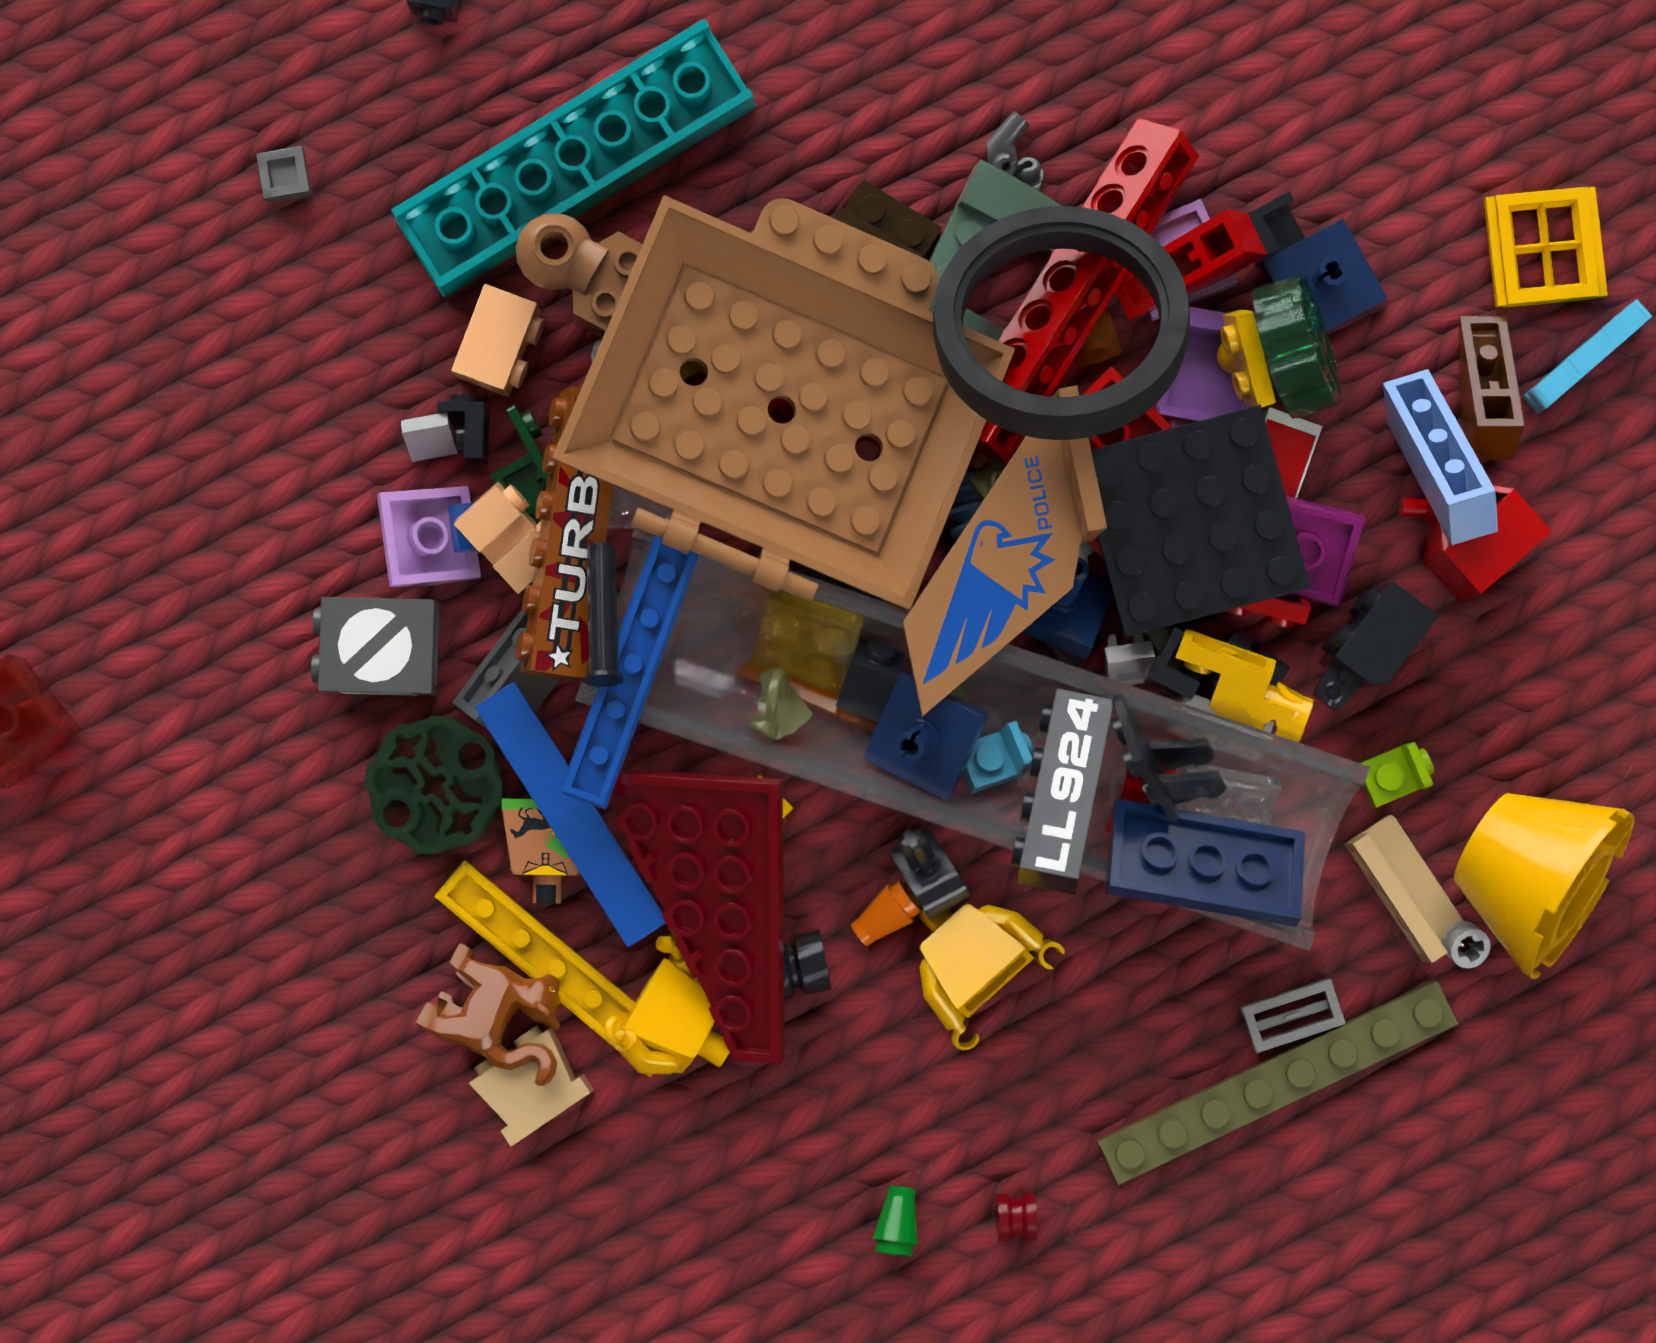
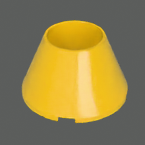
M1506 793L1500 797L1485 814L1462 852L1455 870L1454 882L1523 974L1532 979L1540 977L1541 973L1535 970V968L1541 963L1550 968L1574 939L1610 881L1605 876L1613 857L1622 858L1632 834L1635 817L1632 813L1620 808Z

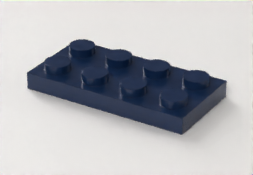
M1116 799L1112 806L1105 894L1294 927L1298 925L1302 919L1305 832L1179 809L1177 811L1180 818L1170 822L1161 806L1152 808L1150 804Z

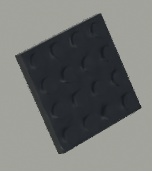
M1261 404L1091 450L1107 529L1099 534L1097 538L1124 638L1311 588Z

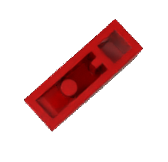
M1229 209L1163 246L1174 260L1182 275L1187 295L1226 279L1267 255L1249 214ZM1128 271L1117 288L1116 293L1128 319L1132 320L1157 308L1143 283L1133 273Z

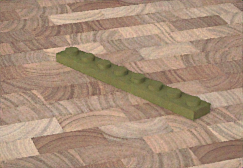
M1433 980L1345 1022V1025L1323 1032L1096 1140L1116 1183L1120 1185L1457 1025L1458 1022L1438 981Z

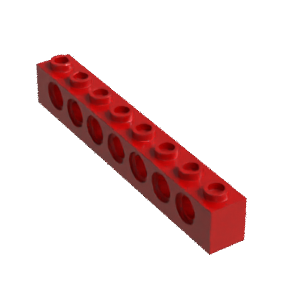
M1138 118L1128 135L1121 142L1119 149L1104 173L1099 177L1096 186L1082 207L1118 216L1151 235L1196 163L1199 155L1182 130ZM1075 249L1054 250L1046 266L1032 288L1027 292L1024 301L999 339V342L1015 348L1002 382L1024 392L1050 397L1129 270L1115 261L1095 253ZM986 420L974 452L1007 465L1026 436L1010 432Z

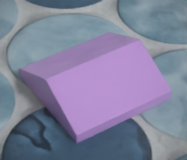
M468 486L381 492L377 494L390 587L432 586L481 578L478 551L454 553L447 508L453 504L471 503Z

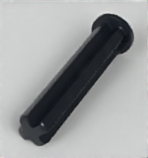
M608 542L590 544L587 548L589 673L585 674L584 682L594 687H612L624 681L623 674L618 672L616 549L614 546L609 545Z

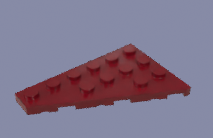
M621 769L610 798V802L617 814L614 819L620 831L629 840V849L645 882L651 883L664 909L661 914L668 928L676 935L677 947L693 979L698 978L711 1005L709 1011L714 1022L723 1030V1040L733 1060L780 1064L785 1058L783 779Z

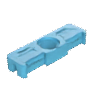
M1638 299L1634 300L1531 390L1525 393L1522 398L1536 414H1539L1646 323L1652 315Z

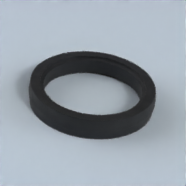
M1050 206L1022 211L1002 218L975 234L958 250L947 265L936 292L933 313V336L938 359L945 377L959 398L979 416L996 426L1023 436L1048 440H1074L1097 436L1118 429L1146 413L1163 397L1177 377L1184 359L1190 333V311L1185 283L1177 265L1164 247L1143 229L1125 219L1103 211L1073 206ZM1049 249H1075L1095 253L1122 265L1143 283L1153 298L1160 320L1158 337L1152 350L1140 366L1130 375L1108 388L1073 397H1048L1018 390L997 379L978 362L971 352L963 333L962 324L966 307L977 287L986 277L1005 263L1029 253Z

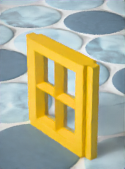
M1595 187L1502 194L1484 198L1496 308L1592 300L1608 296ZM1571 206L1575 240L1549 242L1546 208ZM1537 209L1540 243L1515 246L1512 212ZM1576 249L1580 283L1554 285L1551 251ZM1541 252L1545 286L1520 289L1516 255Z

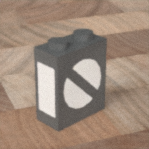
M321 597V608H315L313 613L314 636H320L319 655H313L312 682L318 683V691L326 694L438 696L441 604L436 600Z

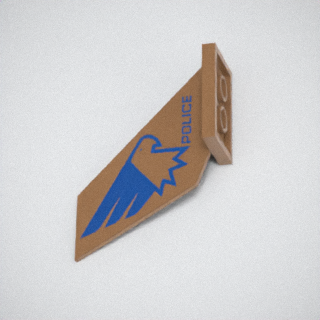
M1076 385L1058 389L1052 397L1079 396L1078 387ZM1026 436L902 622L922 717L1073 588L1080 544L1092 541L1107 529L1088 438L1048 440Z

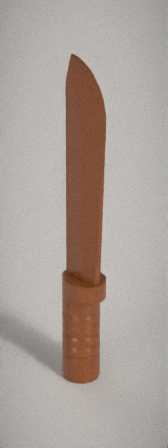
M753 660L743 664L735 675L761 686L762 673L769 668H777L779 666L764 660ZM787 671L790 686L797 690V694L804 700L806 705L874 733L878 724L877 721L836 707L838 694Z

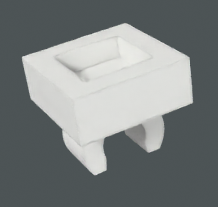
M1115 634L1109 635L1108 647L1105 648V675L1108 688L1146 683L1144 679L1155 660L1152 642H1144L1142 634L1133 636V644L1120 646L1116 643Z

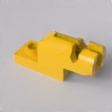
M1186 628L1175 658L1183 660L1184 666L1194 672L1211 674V671L1220 674L1209 708L1217 715L1251 727L1257 732H1262L1265 724L1269 723L1270 720H1275L1277 726L1275 737L1298 745L1308 721L1314 699L1305 697L1280 682H1277L1276 686L1269 684L1274 673L1276 660Z

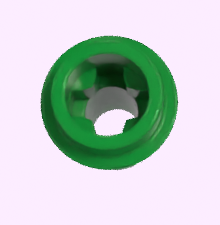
M888 1185L887 1196L872 1236V1240H876L875 1252L905 1257L913 1256L914 1246H919L915 1207L916 1189Z

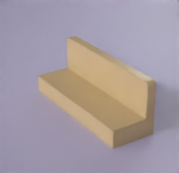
M1387 815L1344 845L1421 961L1433 963L1448 953L1442 945L1444 932L1450 925L1463 921V919L1393 815Z

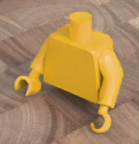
M967 903L954 914L948 909L932 920L928 919L924 911L919 916L932 932L919 947L925 957L919 966L923 996L947 1030L954 1029L951 1034V1040L953 1045L960 1050L972 1049L979 1041V1035L976 1033L969 1042L962 1043L958 1041L959 1036L966 1030V1026L963 1023L965 1016L969 1018L1033 959L1046 969H1054L1044 961L1043 954L1047 948L1054 947L1062 955L1065 954L1062 945L1051 939H1043V933L1021 914L1000 907L985 905L976 909Z
M668 928L672 938L669 936H659L655 945L660 952L671 953L669 960L664 958L652 973L620 1030L614 1034L615 1023L619 1020L617 1016H611L607 1020L604 1028L605 1039L640 1074H672L674 1072L682 1074L692 1063L696 1055L701 1056L720 1068L730 1052L723 1040L724 1037L711 1029L715 1023L709 1011L711 1005L698 978L693 979L677 947L676 935Z

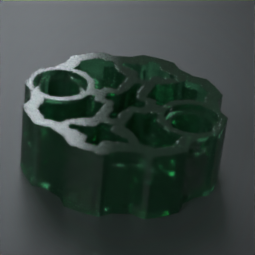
M1302 273L1254 289L1252 298L1261 345L1265 352L1274 385L1289 416L1295 419L1338 406L1339 403H1342L1338 368L1321 310L1306 277Z
M430 716L427 720L417 721L408 725L400 724L383 737V744L374 760L367 764L364 788L369 793L373 809L372 818L375 824L386 836H392L399 842L409 846L414 852L443 854L445 851L463 846L471 847L489 833L490 825L495 820L499 810L502 809V798H507L508 783L503 777L499 761V751L487 736L478 734L464 726L461 721L453 718ZM403 738L411 741L420 739L413 748L416 753L414 759L408 756L396 758L404 748L400 742ZM434 738L437 739V747L434 753L444 766L438 767L430 756ZM472 744H480L486 753L484 764L476 770H469L463 763V753ZM393 767L408 769L418 784L415 785L406 774H393ZM423 767L434 777L446 778L447 781L443 783L442 789L450 804L439 794H428L427 790L431 787V782ZM459 785L467 797H481V804L465 803L455 790V787ZM403 801L410 809V818L404 826L398 828L390 823L388 811L393 803ZM433 804L436 805L444 816L440 824L439 833L437 832V825L440 818L430 806ZM479 811L475 819L470 823L473 829L471 834L467 831L451 834L459 824V819L456 816L459 812L470 815Z

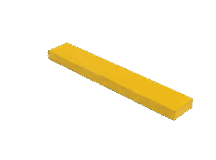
M464 860L434 897L529 977L541 978L551 974L560 980V1003L603 1039H605V1024L611 1016H617L619 1019L615 1023L614 1034L620 1030L635 1001L467 860Z

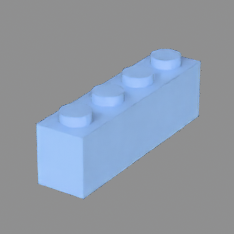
M1427 369L1383 383L1387 424L1451 545L1498 532L1495 489L1429 370Z

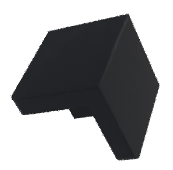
M1290 191L1248 213L1267 252L1265 257L1254 262L1256 267L1262 261L1305 239L1302 230L1289 209V206L1294 201Z
M1175 627L1169 631L1144 682L1186 703L1194 697L1200 685L1198 679L1201 673L1188 669L1184 666L1183 660L1175 658L1184 633Z

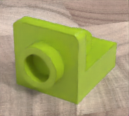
M1415 742L1403 744L1354 765L1372 808H1377L1417 790L1433 786L1430 775L1434 774L1432 761L1424 748L1418 749Z

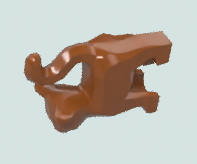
M459 943L450 963L457 970L455 974L473 990L463 1007L455 1005L452 995L441 991L438 996L437 1005L426 1002L415 1023L419 1028L444 1042L465 1045L471 1051L485 1057L498 1068L513 1070L533 1061L538 1064L535 1083L537 1086H545L551 1082L556 1073L557 1061L553 1052L543 1044L526 1043L511 1051H507L502 1046L510 1021L517 1009H521L533 1021L553 1030H559L560 1023L555 1016L560 1005V980L551 974L541 978L525 979L507 967L475 961L474 952L466 945Z

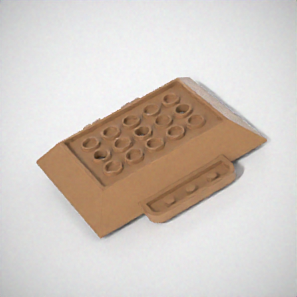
M663 195L552 459L673 510L670 519L667 520L638 508L632 520L631 526L661 538L660 544L688 555L689 551H692L751 576L752 583L776 593L782 589L811 602L817 591L818 584L789 572V562L791 560L910 611L986 419L979 416L959 398L950 386L940 365L933 336V313L928 311L939 283L938 273L931 262L790 199L780 198L769 202L762 210L753 233H749ZM962 326L966 342L978 362L989 373L1003 381L1015 348ZM693 361L701 364L706 371L705 382L698 386L686 384L680 376V367L684 363ZM776 399L787 401L793 408V419L785 424L776 423L768 414L769 403ZM864 436L875 439L880 447L878 459L874 461L861 459L855 450L857 439ZM700 522L761 547L759 557L756 558L697 533Z

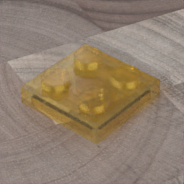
M782 589L778 593L772 591L751 664L766 669L782 667L788 672L789 677L840 694L865 617L814 599L811 602Z

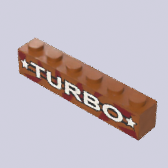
M570 386L559 394V398H553L549 411V425L555 426L553 443L547 444L542 460V471L548 473L546 491H540L536 503L535 516L536 519L542 521L540 536L533 539L530 547L529 565L535 567L533 585L526 586L523 596L522 611L528 614L526 633L521 632L517 640L516 660L522 661L520 673L576 682L584 680L589 666L587 548L593 543L606 542L613 485L552 459L581 391V388Z

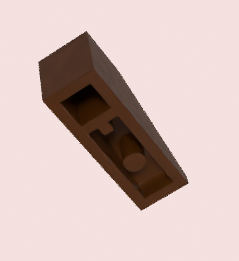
M1460 316L1458 321L1461 429L1478 460H1513L1525 424L1506 316Z

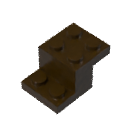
M865 180L862 181L847 207L839 206L832 217L922 258L926 257L942 231L940 225Z

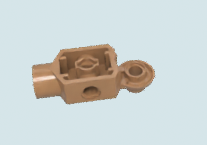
M552 213L543 214L531 220L519 234L516 244V258L523 275L536 286L548 290L571 289L573 292L574 323L603 338L643 244L621 232H617L603 241L595 243L592 241L586 228L576 219L564 214ZM551 239H558L566 244L568 250L559 259H549L541 252L542 246ZM693 361L686 362L689 366L706 374L701 364Z

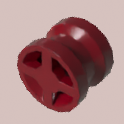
M1006 1193L996 1194L998 1242H1008L1014 1236H1022L1026 1241L1037 1240L1035 1193H1024L1020 1198H1010Z

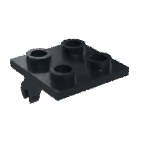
M1122 694L1112 697L1118 717L1112 719V724L1121 743L1124 746L1128 745L1129 748L1122 752L1124 761L1134 779L1140 776L1143 777L1144 781L1141 782V785L1152 808L1161 806L1170 822H1173L1180 818L1176 808L1177 804L1200 797L1216 798L1226 791L1225 781L1221 780L1220 773L1216 770L1201 773L1162 775L1164 772L1190 764L1202 766L1211 762L1215 757L1213 748L1210 747L1208 739L1198 738L1195 740L1151 742Z

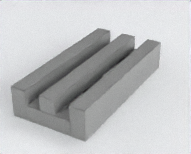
M1329 978L1239 1007L1255 1053L1346 1024L1332 981ZM1324 991L1326 999L1259 1021L1255 1020L1254 1014ZM1330 1009L1332 1017L1265 1039L1261 1038L1259 1031Z

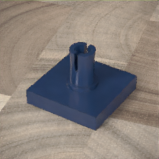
M1344 219L1316 232L1262 261L1260 264L1262 271L1304 345L1375 308L1388 299Z
M1078 557L1073 588L1022 632L1086 660L1093 647L1112 597L1110 583L1089 575V565Z
M904 671L897 678L863 759L947 802L953 797L989 713L948 694L922 717L914 677Z

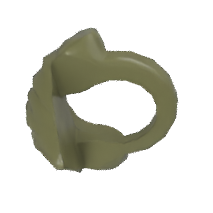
M782 667L765 670L761 675L762 694L757 703L758 712L754 716L753 722L748 723V727L768 740L777 741L797 732L807 724L813 713L797 694V690L790 686V679L786 670Z

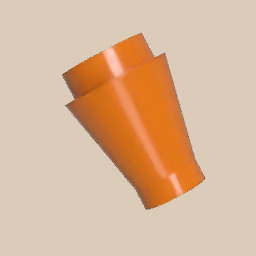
M898 881L893 886L887 884L860 917L851 923V927L861 942L869 946L874 941L916 922L915 916L923 909L911 890L902 881Z

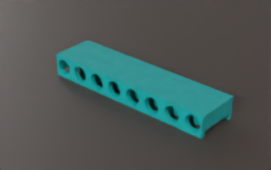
M704 18L391 210L397 218L395 221L441 295L445 298L516 255V244L519 234L531 220L543 214L560 213L573 218L578 217L756 108L754 96L743 83Z

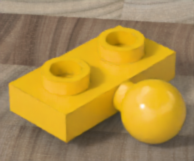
M1239 309L1222 314L1225 326L1220 329L1222 344L1217 351V361L1225 372L1232 374V384L1238 399L1244 400V404L1251 407L1260 404L1261 407L1276 403L1253 311Z

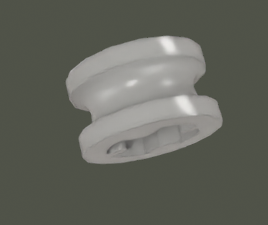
M1469 921L1455 922L1447 928L1442 937V945L1448 952L1446 955L1462 968L1477 967L1485 961L1491 949L1487 934ZM1469 936L1474 942H1468L1470 949L1462 952L1458 947H1463L1464 944L1461 941Z

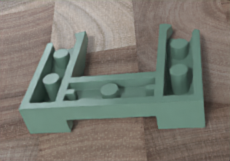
M980 160L973 167L929 260L938 273L939 283L947 265L958 250L975 234L990 224L1022 211L1061 205L1017 178ZM1056 249L1042 250L1041 252L1051 256ZM936 293L928 310L934 313ZM966 308L962 326L999 341L1004 329Z

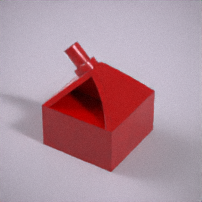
M1493 486L1496 492L1498 532L1455 545H1451L1426 497L1425 499L1401 498L1400 516L1423 518L1425 523H1429L1423 562L1459 603L1482 594L1552 533L1550 528L1513 488Z

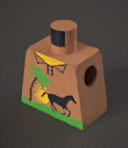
M502 798V811L512 875H533V903L561 904L562 875L580 876V872L533 799Z

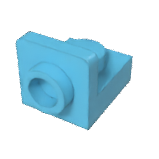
M1016 721L1007 723L999 732L978 738L962 774L970 794L1021 778L1031 767L1034 754L1033 746L1028 735L1024 732L1021 733Z

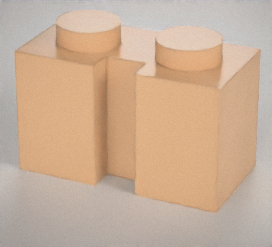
M484 284L451 369L456 378L506 397L510 396L513 387L520 388L528 369V362L521 360L524 351L529 344L536 345L538 343L545 323V319L540 318L541 310L538 304Z
M497 482L456 519L454 525L479 552H482L493 564L492 567L519 594L527 585L533 582L535 567L529 565V553L533 539L540 536L541 521L537 524L528 515L525 509L530 505L514 486L509 485L505 489Z

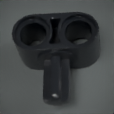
M928 826L914 834L911 830L905 831L902 834L904 840L887 850L929 920L970 897L965 884Z

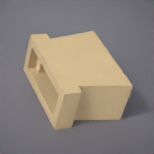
M535 1026L513 1041L517 1048L526 1043L543 1044L553 1052L557 1061L556 1073L551 1082L545 1086H537L535 1083L538 1064L533 1061L513 1070H506L495 1067L489 1060H485L474 1068L479 1076L469 1082L474 1090L507 1124L501 1130V1133L510 1146H513L594 1090L584 1073L575 1078L555 1031L551 1028L542 1033L539 1027Z

